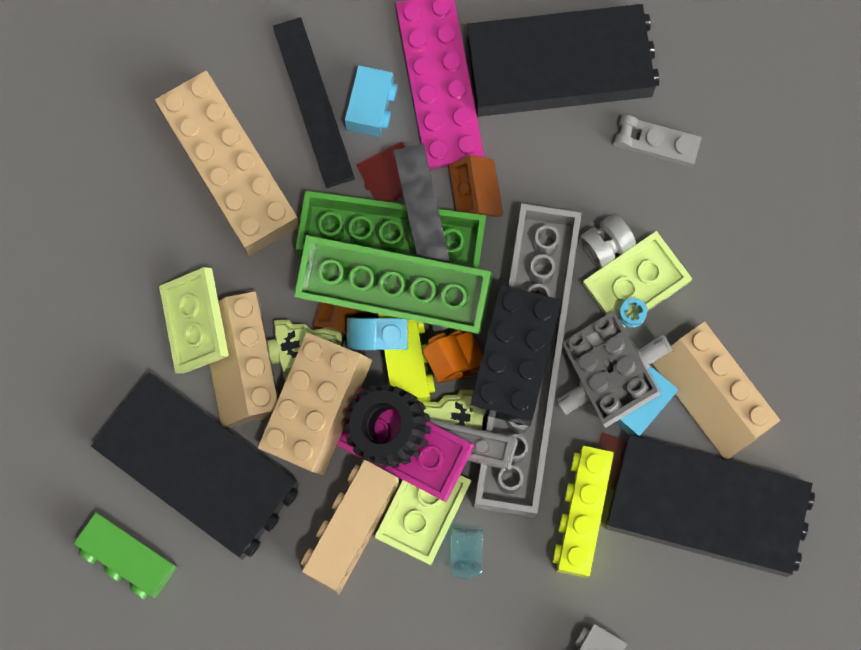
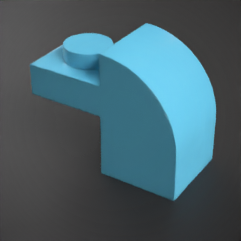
M348 317L347 349L408 350V320L402 318Z

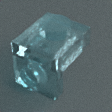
M452 528L451 575H456L461 579H472L475 576H482L483 529Z

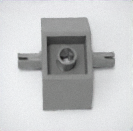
M613 310L563 341V346L581 381L579 386L556 399L566 415H569L570 412L590 401L606 428L661 395V390L649 370L651 368L650 364L673 352V349L664 334H661L660 337L639 349Z

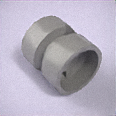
M616 213L602 220L599 223V229L592 227L578 238L588 258L599 269L615 260L616 253L622 255L636 245L630 228Z

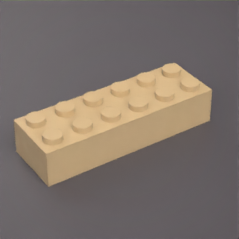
M207 70L154 99L160 113L248 257L299 228L298 217Z

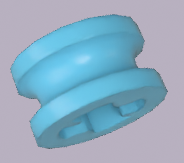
M637 298L625 300L618 312L621 323L629 328L640 326L647 316L645 303ZM629 306H635L634 310L637 308L640 310L641 313L638 314L637 320H631L632 316L626 317L625 313L628 312Z

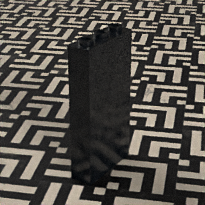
M643 4L467 23V41L477 116L482 117L652 97L656 86H659L658 69H653L652 59L655 58L654 42L648 40L647 32L651 30L649 14H644Z
M149 372L91 445L98 453L241 560L246 555L248 557L254 555L261 545L258 539L265 530L270 532L276 526L280 519L277 515L284 505L289 507L299 494L296 490L299 486L296 480Z
M629 435L626 440L605 529L788 577L793 575V571H798L800 567L802 553L798 552L800 540L804 541L808 532L809 524L804 521L807 510L811 511L813 507L815 493L811 492L813 485L811 482Z

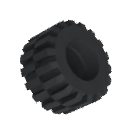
M383 384L382 387L377 385L371 386L370 393L365 390L361 391L358 394L361 399L359 401L353 399L349 404L353 407L352 412L346 411L345 418L349 419V424H344V432L350 433L346 440L349 445L355 446L353 448L355 454L362 456V459L368 462L392 468L399 467V463L404 465L411 463V456L418 458L421 454L418 450L419 447H426L428 443L427 440H424L425 434L431 433V427L426 426V422L430 421V416L423 411L426 409L424 404L418 401V398L413 394L389 384ZM389 409H396L401 418L399 433L392 441L380 444L375 435L376 421L383 412Z

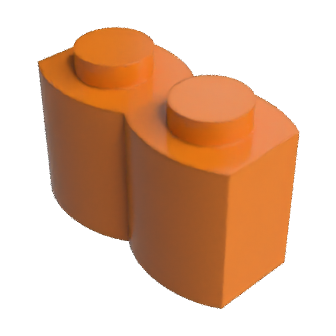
M458 330L448 336L445 333L438 334L428 340L429 345L422 349L438 383L463 379L479 372L483 353L472 332L463 333L462 330Z

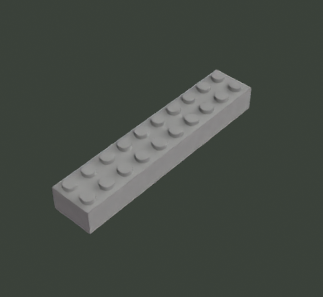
M521 203L508 286L562 299L531 426L488 416L487 432L514 437L518 442L510 470L481 464L474 505L476 509L536 518L538 514L582 212Z

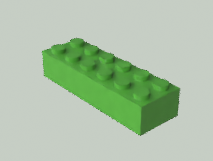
M305 191L296 244L298 258L302 259L306 235L417 257L405 204ZM438 209L450 263L479 269L486 215Z
M306 235L294 297L479 334L482 332L493 271Z

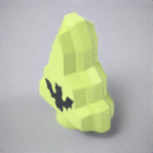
M289 319L274 321L275 339L267 340L272 365L280 363L284 380H287L306 332L337 345H343L340 332L325 328L312 330L306 324H293Z
M460 390L457 395H445L439 402H422L426 407L423 411L429 414L430 419L482 430L483 415L470 412L474 390Z

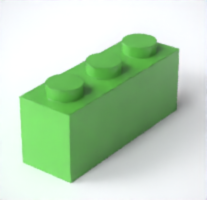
M96 512L74 542V545L81 549L78 553L79 556L91 564L98 560L107 566L103 571L118 582L123 577L132 583L129 590L144 600L147 595L156 599L177 568Z

